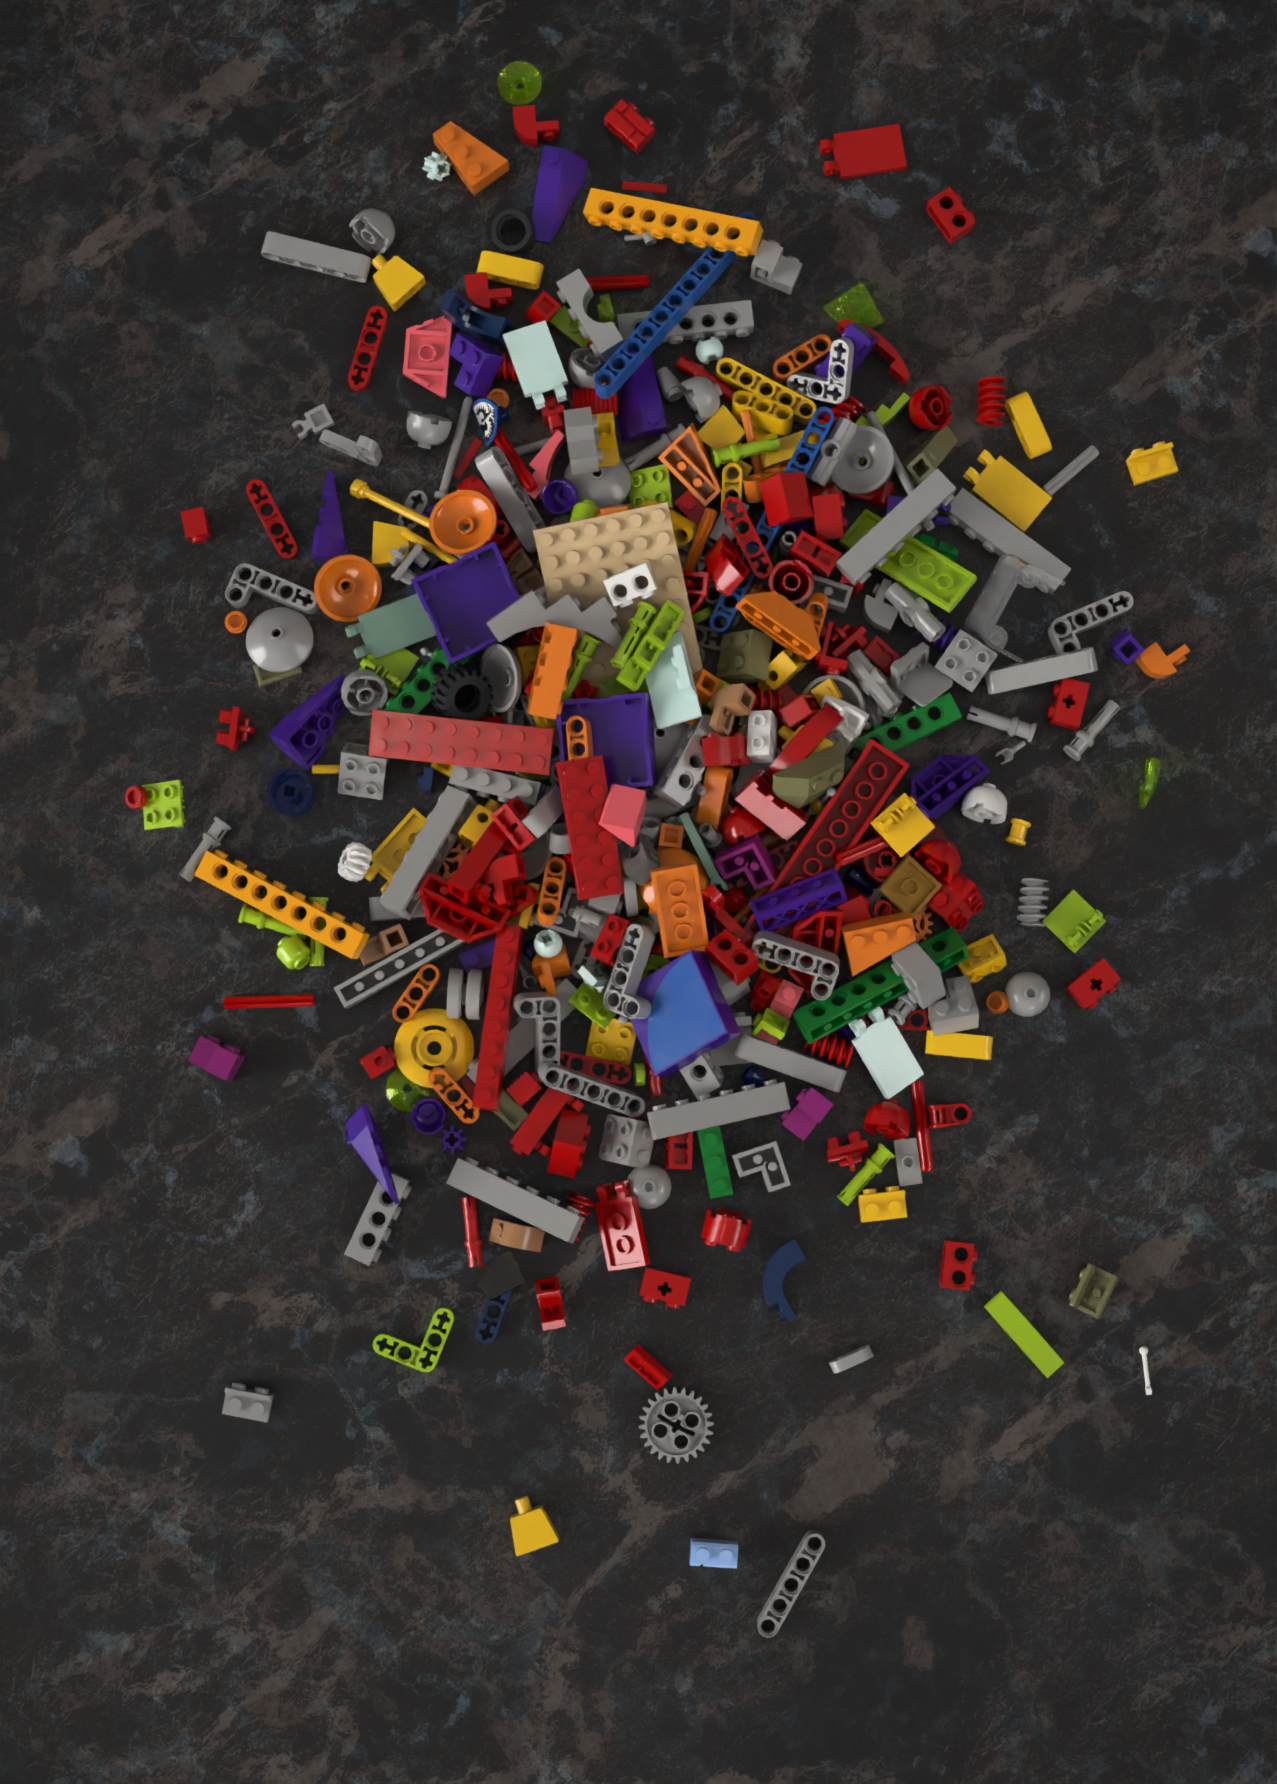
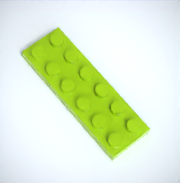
M865 509L844 534V538L839 540V545L849 551L882 518ZM908 535L903 540L905 544L896 553L892 550L886 556L888 560L879 570L950 613L977 581V576Z

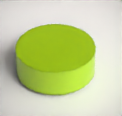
M707 607L692 616L694 624L697 625L709 619L713 613L711 607Z
M634 1063L635 1086L645 1085V1065L643 1063Z

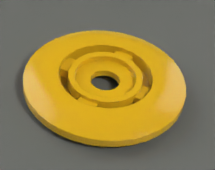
M425 1009L417 1012L409 1022L401 1025L395 1038L394 1054L397 1057L396 1062L399 1069L407 1079L419 1086L432 1088L428 1080L431 1070L424 1069L422 1066L426 1064L431 1067H437L443 1064L445 1066L444 1069L457 1082L468 1071L467 1066L473 1060L474 1040L469 1027L461 1018H447V1010ZM441 1026L446 1028V1031L429 1030L425 1032L423 1028ZM436 1041L441 1045V1052L439 1054L431 1055L427 1051V1046L430 1042ZM435 1074L434 1083L439 1081L443 1087H447L448 1085L442 1078L444 1074Z

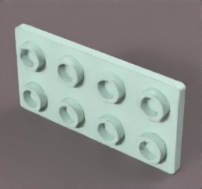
M677 632L673 634L667 647L662 650L653 668L645 676L656 724L659 729L702 716L683 634Z

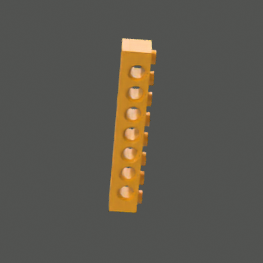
M595 188L590 189L583 211L588 222L594 226H601L602 224L618 231L627 229L637 235L646 233L651 234L652 237L657 239L671 238L677 243L690 242L700 248L710 246L720 252L729 250L745 257L748 255L756 256L763 233L759 221ZM614 208L611 213L606 214L607 210ZM634 212L632 217L626 218L628 214ZM655 217L653 221L647 222L649 218ZM676 221L673 226H668L670 222ZM697 225L696 229L689 231L690 227ZM713 230H718L716 234L710 235ZM740 234L738 238L731 239L733 235Z
M216 849L215 852H205L194 874L195 876L351 959L359 958L370 934L364 931V926L353 922L351 925L344 921L345 916L334 911L332 914L325 911L326 906L316 901H313V903L306 901V896L294 890L291 893L285 890L286 885L274 880L272 883L266 880L267 875L257 870H254V872L246 869L248 865L236 859L232 862L227 859L228 855ZM224 866L228 868L226 877L221 875V869ZM243 876H246L248 883L243 888L240 881ZM263 886L267 889V895L264 898L260 896V890ZM282 897H285L287 905L282 909L279 901ZM302 907L307 912L304 919L299 917V910ZM322 917L326 920V927L323 930L318 925ZM341 928H344L346 931V937L343 940H340L338 937V932Z

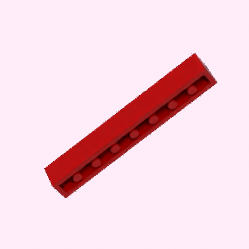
M504 924L502 930L496 933L472 1107L475 1109L499 1112L513 1014L512 1002L516 992L524 929L519 925Z

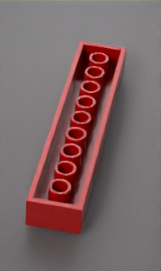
M869 739L843 776V781L835 789V795L828 798L779 870L776 881L769 885L763 895L833 868L838 872L842 865L837 861V854L857 844L910 765L873 739ZM817 901L809 902L807 907L814 906ZM791 909L785 915L794 914L796 910ZM752 911L741 927L754 938L755 934L760 930ZM770 917L763 920V925L772 922L774 918ZM806 918L770 932L791 939L792 928Z

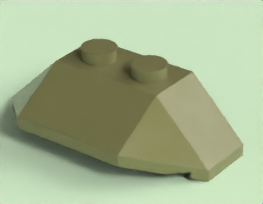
M843 740L773 774L772 793L799 809L825 796L829 787L836 789L843 781L846 742Z

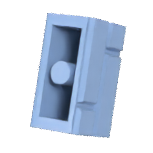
M691 1538L689 1560L691 1566L703 1564L706 1567L737 1569L738 1541Z

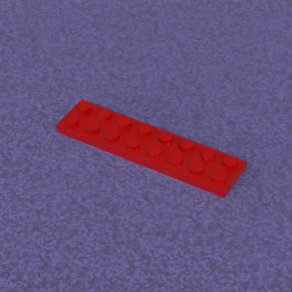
M372 710L368 756L550 775L555 729Z

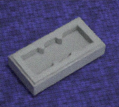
M732 502L728 504L727 512L732 511L735 519H731V522L745 516L743 513L739 516L736 507L739 506L738 504L734 505ZM742 502L746 512H748L750 506ZM722 510L709 537L717 541L724 533L733 541L735 535ZM742 522L738 523V525L736 526L737 532H738V530H739V528H740Z
M917 1139L893 1140L899 1186L922 1184Z

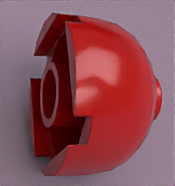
M928 385L919 388L909 400L908 410L912 422L917 427L926 431L945 428L952 417V412H949V405L952 404L948 392L940 385Z
M739 805L728 810L729 815L721 823V834L726 846L737 843L738 840L746 839L768 828V826L746 808L742 809Z
M932 839L925 842L914 855L915 861L921 864L941 884H944L946 881L950 883L956 877L961 867V857L956 845L944 839Z
M885 1099V1102H878L871 1106L865 1117L863 1128L874 1136L876 1132L885 1134L883 1136L885 1139L902 1140L906 1138V1135L909 1136L911 1120L906 1109L899 1105L898 1101Z

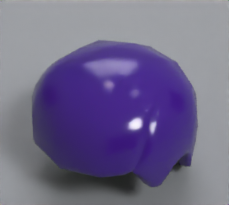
M564 478L555 479L547 483L541 493L542 503L545 508L554 514H561L572 510L579 500L578 490L573 482Z
M432 1097L421 1098L412 1107L411 1121L417 1131L425 1135L435 1134L444 1126L445 1108L439 1100Z

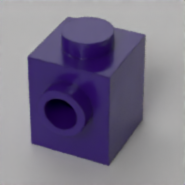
M1126 628L1109 642V645L1113 648L1109 652L1118 662L1122 659L1127 665L1145 650Z

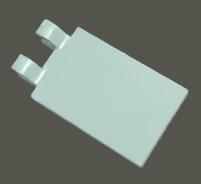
M544 320L503 334L505 345L525 398L532 396L537 410L545 408V400L542 393L554 390L558 403L566 401L567 394L563 385L568 384V379L546 321Z
M878 1006L867 1013L873 1021V1024L866 1028L862 1019H856L848 1024L856 1035V1038L851 1040L884 1098L890 1099L924 1075L891 1016L884 1017L882 1009Z

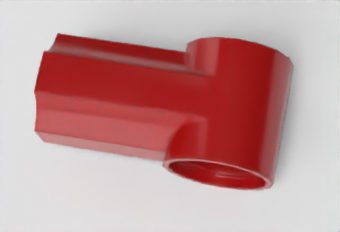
M886 481L873 492L866 494L848 492V496L871 501V504L887 508L888 496H893L895 484Z

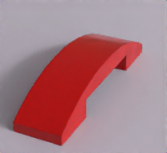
M841 319L837 330L842 334L849 324L857 322ZM864 326L879 339L873 349L891 363L888 373L905 387L910 375L899 353L884 337Z
M826 704L790 740L766 773L773 779V774L808 758L820 743L835 731L844 718Z

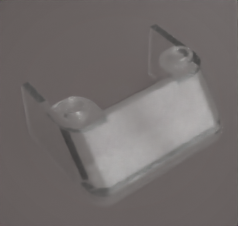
M1003 554L998 559L965 621L966 632L990 648L1022 663L1023 657L1004 648L1008 635L1004 628L996 624L1017 584L1026 588H1032L1038 585L1043 576L1064 586L1065 581L1014 554Z

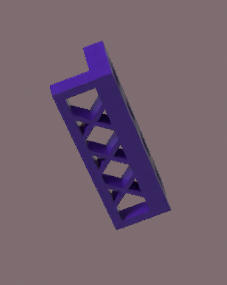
M833 868L750 900L749 903L759 930L770 932L811 916L819 910L832 908L848 900L842 881L836 869ZM837 891L840 892V896L832 899L828 898L830 894ZM818 901L816 905L807 907L809 902ZM791 909L796 910L794 914L785 915ZM770 917L774 918L772 922L763 925V920Z

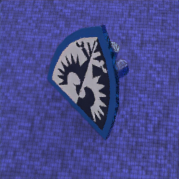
M480 398L472 404L471 408L485 444L489 447L496 438L499 422L510 419V414L492 400Z

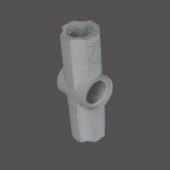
M840 416L828 440L821 445V452L807 476L808 479L823 487L826 486L837 464L844 459L845 450L858 428L856 424ZM837 447L836 455L829 457V449Z
M900 582L893 583L885 592L884 597L900 612V617L904 623L910 627L915 626L930 642H935L945 632L946 627L930 613V608L925 600L920 597L915 598Z
M860 649L852 652L846 659L848 661L847 666L859 680L858 684L863 691L870 697L872 696L885 714H889L898 708L902 701L888 685L886 676L877 667L873 666Z

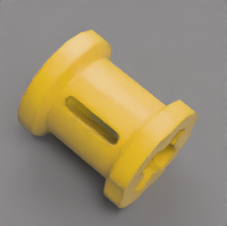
M1012 818L1010 834L1006 837L1005 841L1025 846L1026 842L1024 839L1027 829L1031 827V823Z

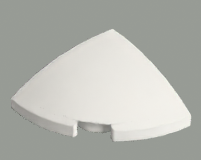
M825 695L821 708L828 704L844 718L843 722L827 738L834 744L844 740L846 742L847 755L870 715L850 703Z

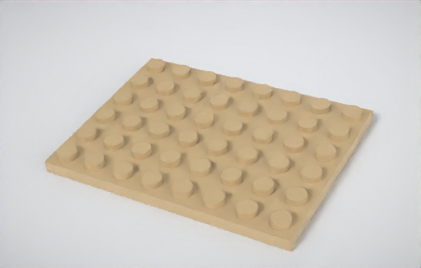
M668 501L533 530L549 605L567 593L570 597L575 595L581 604L579 610L582 611L601 596H604L606 599L610 598L603 582L605 578L648 561L658 588L653 590L655 594L645 599H642L641 596L633 598L634 603L623 608L620 605H616L615 613L617 616L610 622L618 624L623 632L620 635L623 639L629 629L628 622L638 610L637 605L640 601L652 605L658 612L665 600H670L686 612L674 633L681 632L683 634L692 674L703 669ZM641 575L636 578V583L639 587H647L648 579ZM618 584L615 586L617 595L625 596L627 594V589L624 585ZM654 616L651 617V619H650V621H649V623H648L647 626H649V624H650V622L652 621V619L654 618ZM577 629V640L575 647H573V652L575 649H578L583 639V632H588ZM600 639L602 642L600 645H597L592 655V662L587 663L577 684L582 680H587L591 686H596L599 689V693L593 699L614 695L649 693L646 678H644L639 689L635 692L616 680L621 669L614 667L610 663L616 651Z

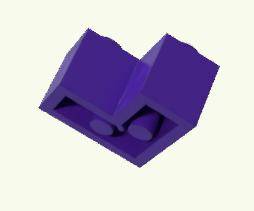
M457 333L448 353L463 364L454 385L468 395L487 397L504 356L475 336Z

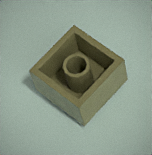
M755 629L723 634L716 678L731 684H749L766 681L773 639Z

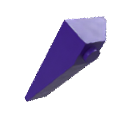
M543 146L531 219L536 229L534 239L536 242L551 244L569 208L572 207L578 192L584 185L588 161L567 149Z
M631 351V352H629V353L635 354V353H637V352H636V351ZM651 354L622 387L618 417L622 442L659 436L667 432Z
M331 470L327 472L323 491V501H326V503L320 506L319 522L321 525L316 524L311 552L315 561L320 564H325L336 556L350 553L345 537L336 479Z
M343 675L338 676L285 716L268 734L281 751L306 771L323 754L325 750L324 744L328 736L333 735L335 731L333 727L338 717L342 716L346 709L341 697V686L345 679Z
M367 1104L362 1105L346 1122L348 1132L344 1134L348 1146L353 1145L357 1154L393 1202L398 1204L400 1201L378 1125Z

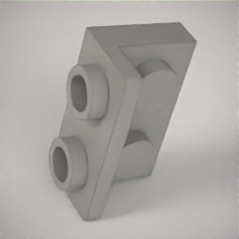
M233 1382L232 1386L228 1385L225 1387L226 1394L222 1414L268 1422L274 1394L268 1393L269 1389L255 1387V1390L246 1389L245 1384Z

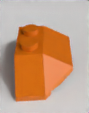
M776 591L747 594L736 604V609L741 611L742 615L752 625L786 649L796 654L804 655L808 660L812 659L820 651L821 646L813 618L803 609L788 601L784 595L778 594Z

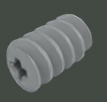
M1024 878L1021 880V883L1027 887L1020 889V892L1026 895L1019 897V901L1025 904L1018 906V910L1024 913L1017 915L1016 919L1022 922L1020 924L1045 927V924L1040 922L1039 919L1046 918V915L1041 913L1040 910L1047 909V906L1042 904L1041 901L1048 900V897L1042 893L1049 891L1050 888L1044 886V883L1049 881L1034 878Z

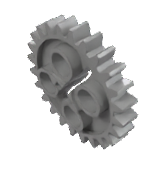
M673 1386L672 1393H669L664 1388L663 1396L655 1392V1401L648 1398L651 1406L642 1407L647 1414L639 1415V1418L645 1421V1423L638 1425L640 1429L645 1430V1432L640 1434V1438H648L644 1446L652 1445L650 1453L653 1454L658 1451L659 1460L664 1455L667 1456V1463L671 1461L672 1457H675L677 1464L680 1462V1457H684L685 1461L689 1462V1454L697 1458V1449L702 1452L705 1451L702 1443L710 1444L706 1435H713V1431L708 1429V1427L714 1425V1422L707 1420V1418L712 1416V1412L704 1411L708 1404H700L702 1396L694 1399L693 1390L687 1395L685 1387L681 1389L680 1393H677L675 1386ZM669 1403H674L678 1407L677 1412L673 1415L667 1414L664 1410L665 1406ZM658 1414L665 1416L672 1422H676L677 1419L680 1420V1425L695 1432V1435L692 1436L680 1428L672 1430V1424L657 1417ZM695 1414L698 1417L697 1424L693 1426L688 1425L685 1422L687 1415ZM658 1424H663L667 1427V1432L662 1436L654 1432V1428ZM678 1435H684L688 1439L687 1444L681 1447L677 1446L674 1442L675 1438Z

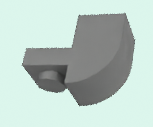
M884 578L881 584L877 582L871 594L875 598L866 594L863 601V614L871 626L888 634L899 611L894 606L883 602L885 592L892 583V581Z

